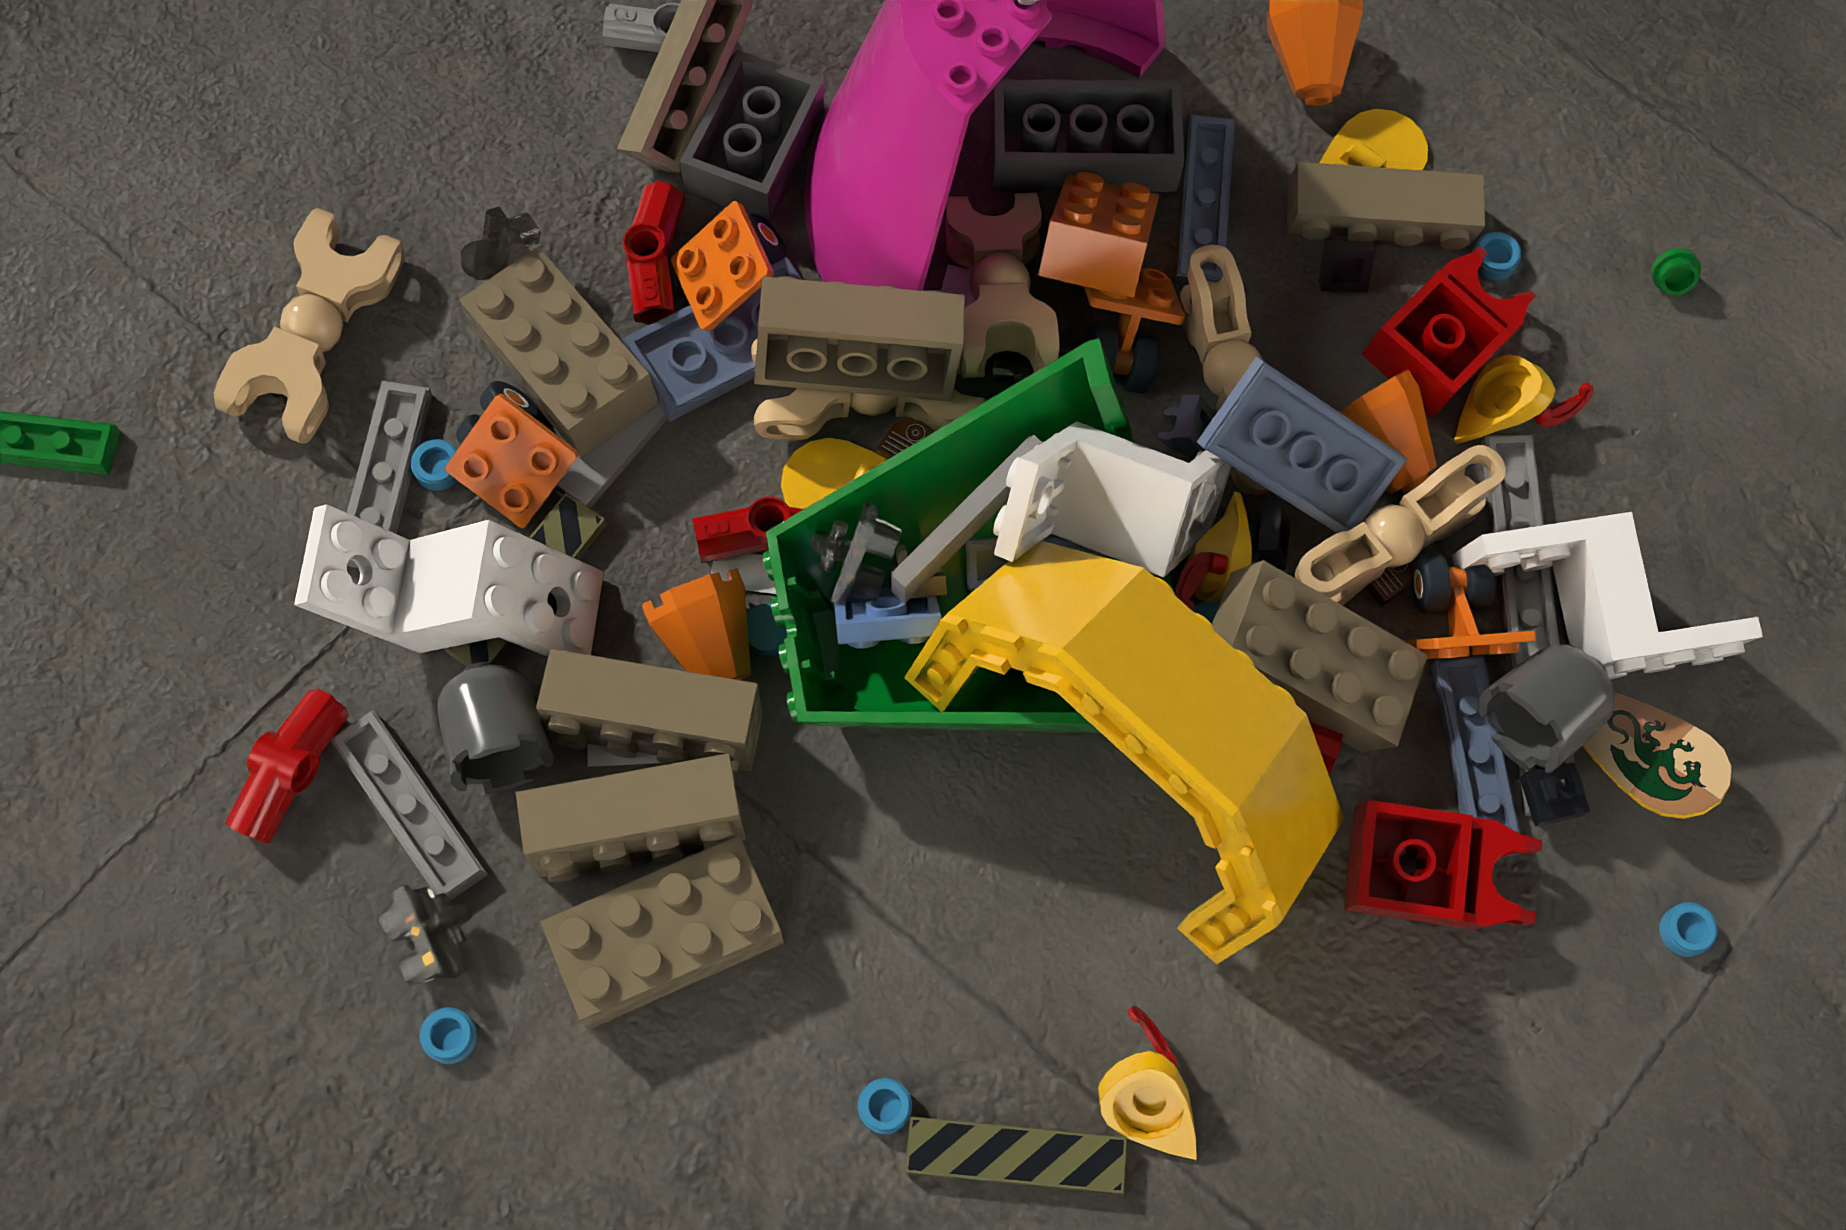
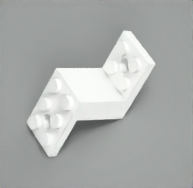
M1076 421L1013 461L1006 479V486L1011 488L1008 502L998 513L994 524L993 532L998 536L994 555L1013 562L1044 538L1054 534L1125 563L1144 567L1148 572L1165 577L1191 553L1196 542L1213 527L1231 465L1207 450L1199 451L1195 459L1187 463Z
M326 504L315 507L313 511L294 605L418 653L499 637L547 657L549 656L550 648L591 655L604 571L491 520L409 540ZM349 559L357 564L360 571V579L357 585L353 583L352 578L347 573ZM549 592L553 594L557 602V612L555 615L547 601Z
M1632 512L1483 534L1452 555L1454 567L1459 566L1462 570H1465L1471 566L1485 564L1492 570V573H1495V576L1505 573L1504 568L1521 564L1523 572L1553 566L1569 645L1579 648L1588 655L1598 659L1606 668L1610 679L1627 675V672L1641 669L1644 670V673H1653L1672 669L1677 664L1692 662V666L1722 661L1724 660L1723 657L1744 653L1745 643L1763 637L1758 617L1658 632Z

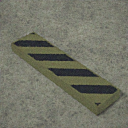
M565 493L529 538L580 560L607 526L604 517ZM497 637L443 649L467 667L479 662H488L496 665L513 643Z
M910 1117L905 1174L1122 1195L1124 1194L1127 1138Z

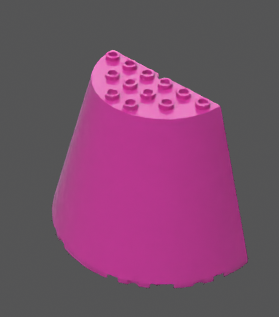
M885 0L821 122L810 152L805 176L804 211L811 257L819 278H822L823 282L841 281L847 284L876 287L887 285L898 289L923 291L968 122L973 111L1033 41H1045V48L1061 49L1068 45L1077 46L1086 55L1118 66L1140 78L1165 48L1166 36L1163 1L1039 0L1032 5L1019 4L1018 0Z

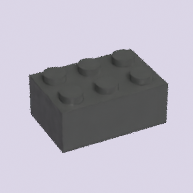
M737 50L680 160L684 191L727 207L733 201L739 202L744 206L747 214H757L770 223L825 112L823 80Z

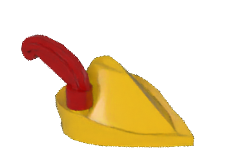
M1507 354L1497 357L1485 366L1475 380L1461 413L1454 441L1456 444L1475 440L1499 430L1520 425L1532 418L1543 427L1556 426L1570 419L1589 402L1594 391L1593 386L1589 382L1583 383L1578 390L1579 394L1549 407L1556 390L1552 380L1541 367L1516 355Z
M1234 492L1223 518L1196 542L1186 564L1179 573L1174 588V595L1192 611H1194V603L1189 599L1193 593L1198 600L1206 602L1220 601L1231 572L1251 565L1252 545L1246 509L1241 493Z
M1133 1005L1128 1009V1014L1135 1023L1138 1022L1157 1053L1152 1051L1136 1053L1119 1061L1106 1072L1098 1087L1101 1115L1108 1126L1127 1139L1168 1154L1197 1160L1194 1118L1188 1089L1178 1071V1058L1172 1053L1166 1039L1150 1017L1140 1008Z

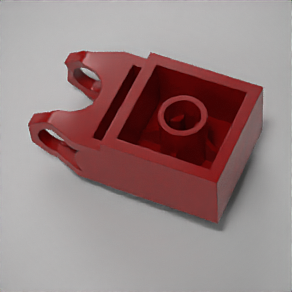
M1481 246L1470 254L1450 260L1380 328L1361 354L1388 379L1409 369L1419 385L1424 411L1431 418L1463 388L1523 324L1528 306L1537 297L1529 289L1525 293L1517 294L1510 299H1499L1486 293L1478 280V269L1482 264L1483 258L1488 254Z
M1366 800L1354 808L1344 911L1472 930L1499 923L1525 926L1535 924V911L1523 909L1518 904L1506 900L1497 892L1493 884L1492 871L1495 862L1501 856H1508L1514 853L1534 854L1535 852H1541L1542 840L1521 835L1496 820L1476 818L1468 814ZM1405 852L1409 854L1408 861H1415L1416 870L1410 873L1404 872L1399 863V857L1403 856Z

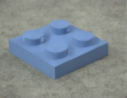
M891 586L833 591L838 644L848 643L849 646L854 648H869L877 645L881 640L900 639L901 642L908 644L923 643L928 641L941 620L936 596L912 598L904 604L901 600H896Z

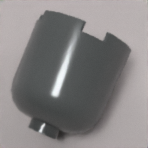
M1554 645L1539 650L1485 689L1479 697V713L1482 718L1489 714L1491 722L1498 731L1492 736V740L1509 759L1526 770H1531L1534 766L1538 765L1544 767L1546 773H1552L1607 723L1614 712L1616 694L1606 668L1598 659L1576 647Z
M488 662L472 664L466 667L462 673L448 681L438 697V719L450 783L459 791H466L467 784H483L485 793L511 790L533 781L532 770L540 765L548 768L553 764L554 754L547 729L536 709L538 700L535 690L526 676L517 669L503 665H492Z

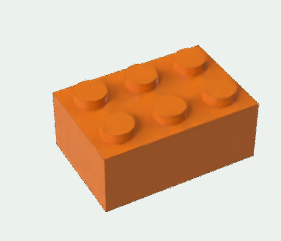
M1079 172L1076 175L1068 174L1050 219L1038 276L1134 298L1159 195L1150 193L1148 187L1137 183H1124L1122 186L1106 183L1101 176L1094 173Z

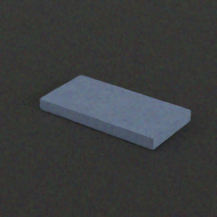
M787 257L771 264L774 271L773 277L789 276L802 280ZM761 287L710 332L700 328L689 305L621 339V342L650 374L659 405L669 422L755 378V364L752 359L751 346L758 337Z
M1255 357L1197 441L1207 451L1336 533L1351 530L1363 522L1408 459L1258 357Z

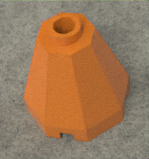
M1269 0L1267 32L1294 97L1305 100L1306 105H1326L1332 102V97L1341 94L1363 15V0Z
M1409 369L1354 400L1344 411H1338L1408 458L1385 490L1390 495L1400 489L1406 495L1429 477L1427 473L1437 467L1419 385Z
M738 568L728 570V581H723L720 573L717 572L669 589L660 594L663 605L655 609L651 600L642 604V610L650 630L684 671L740 681L751 675L745 586Z

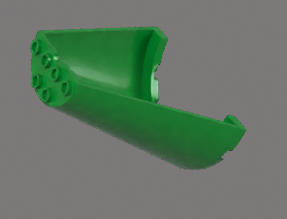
M1100 338L1085 342L766 531L769 551L763 553V561L767 575L771 581H774L777 597L771 598L773 617L778 627L786 626L787 638L784 639V644L779 645V657L787 675L790 674L793 691L787 693V705L795 723L799 722L804 726L1100 733L1057 692L1025 682L1014 668H1010L1003 675L979 667L955 701L944 712H941L904 678L926 642L908 644L901 642L900 639L881 640L877 645L869 648H854L849 646L848 643L838 644L833 595L835 590L891 586L889 565H898L896 559L897 546L904 544L907 556H909L1029 436L1035 435L1040 441L1045 442L1055 433H1059L1077 421L1136 443L1122 398H1118L1113 372ZM1002 507L971 538L998 537L994 534L993 529ZM858 529H859V530H862V531L867 532L868 534L865 535V534L859 533V532H857V531H858ZM861 540L863 546L856 548L854 542ZM965 544L942 566L946 575L947 595L936 596L941 619L973 592L967 591ZM846 564L855 566L853 575L843 572ZM1172 570L1165 577L1151 573L1154 577L1164 580L1174 592L1176 584Z

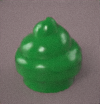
M1672 248L1664 251L1657 257L1652 265L1651 276L1658 289L1670 295H1682L1691 291L1697 285L1701 274V264L1697 255L1691 250Z

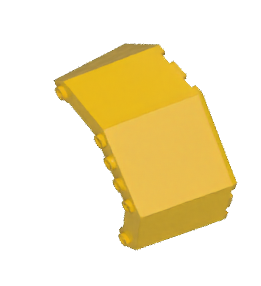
M1040 541L1015 561L1005 563L940 620L904 678L941 712H944L955 701L979 667L1003 675L1010 668L1023 671L1027 683L1057 692L1194 817L1205 845L1214 849L1217 848L1221 860L1215 866V869L1224 889L1189 913L1177 929L1216 965L1275 929L1281 923L1342 824L1344 816L1307 714L1295 704L1294 698L1288 691L1274 685L1259 672L1248 655L1238 649H1234L1219 636L1208 619L1189 609L1174 595L1172 588L1164 580L1154 577L1144 567Z

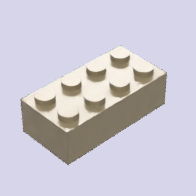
M536 247L459 299L476 335L563 439L578 451L580 459L659 404L650 374L539 247Z
M762 276L754 384L951 401L963 349L965 295L947 293L941 290L920 291L898 289L887 285L876 287L847 284L841 281L821 282L799 280L789 276L778 278Z
M1264 560L1231 572L1212 623L1215 632L1234 649H1238L1248 655L1253 661L1255 668L1269 681L1288 691L1294 698L1295 704L1307 714L1310 723L1343 734L1342 742L1361 753L1397 747L1428 655Z
M551 648L536 706L551 738H556L555 742L563 747L582 750L586 749L587 744L604 746L608 753L624 758H635L637 752L657 755L656 759L664 764L729 753L734 775L738 774V770L751 772L763 717L757 683Z
M729 753L515 792L524 855L539 877H548L550 882L569 881L579 877V871L600 867L601 872L622 871L632 866L631 861L651 857L653 862L656 863L671 862L683 858V851L700 848L706 850L740 835L742 841L746 840L737 785Z
M740 835L540 921L578 1018L588 1030L784 943L781 929Z

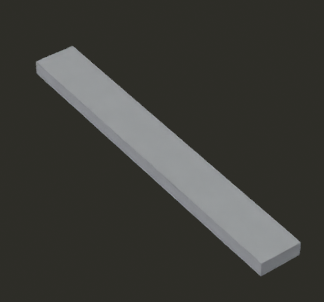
M1533 435L1484 436L1481 445L1488 446L1496 451L1506 466L1504 479L1498 488L1487 496L1491 533L1544 525ZM1483 465L1486 480L1490 477L1488 468ZM1521 564L1504 568L1505 573L1496 576L1503 633L1535 631L1536 641L1520 642V652L1506 653L1508 672L1539 650L1549 646L1560 645L1550 567L1523 572ZM1574 753L1561 765L1575 763ZM1536 765L1531 770H1526L1519 766L1520 777L1525 772L1544 769V767ZM1522 788L1525 816H1531L1528 803Z

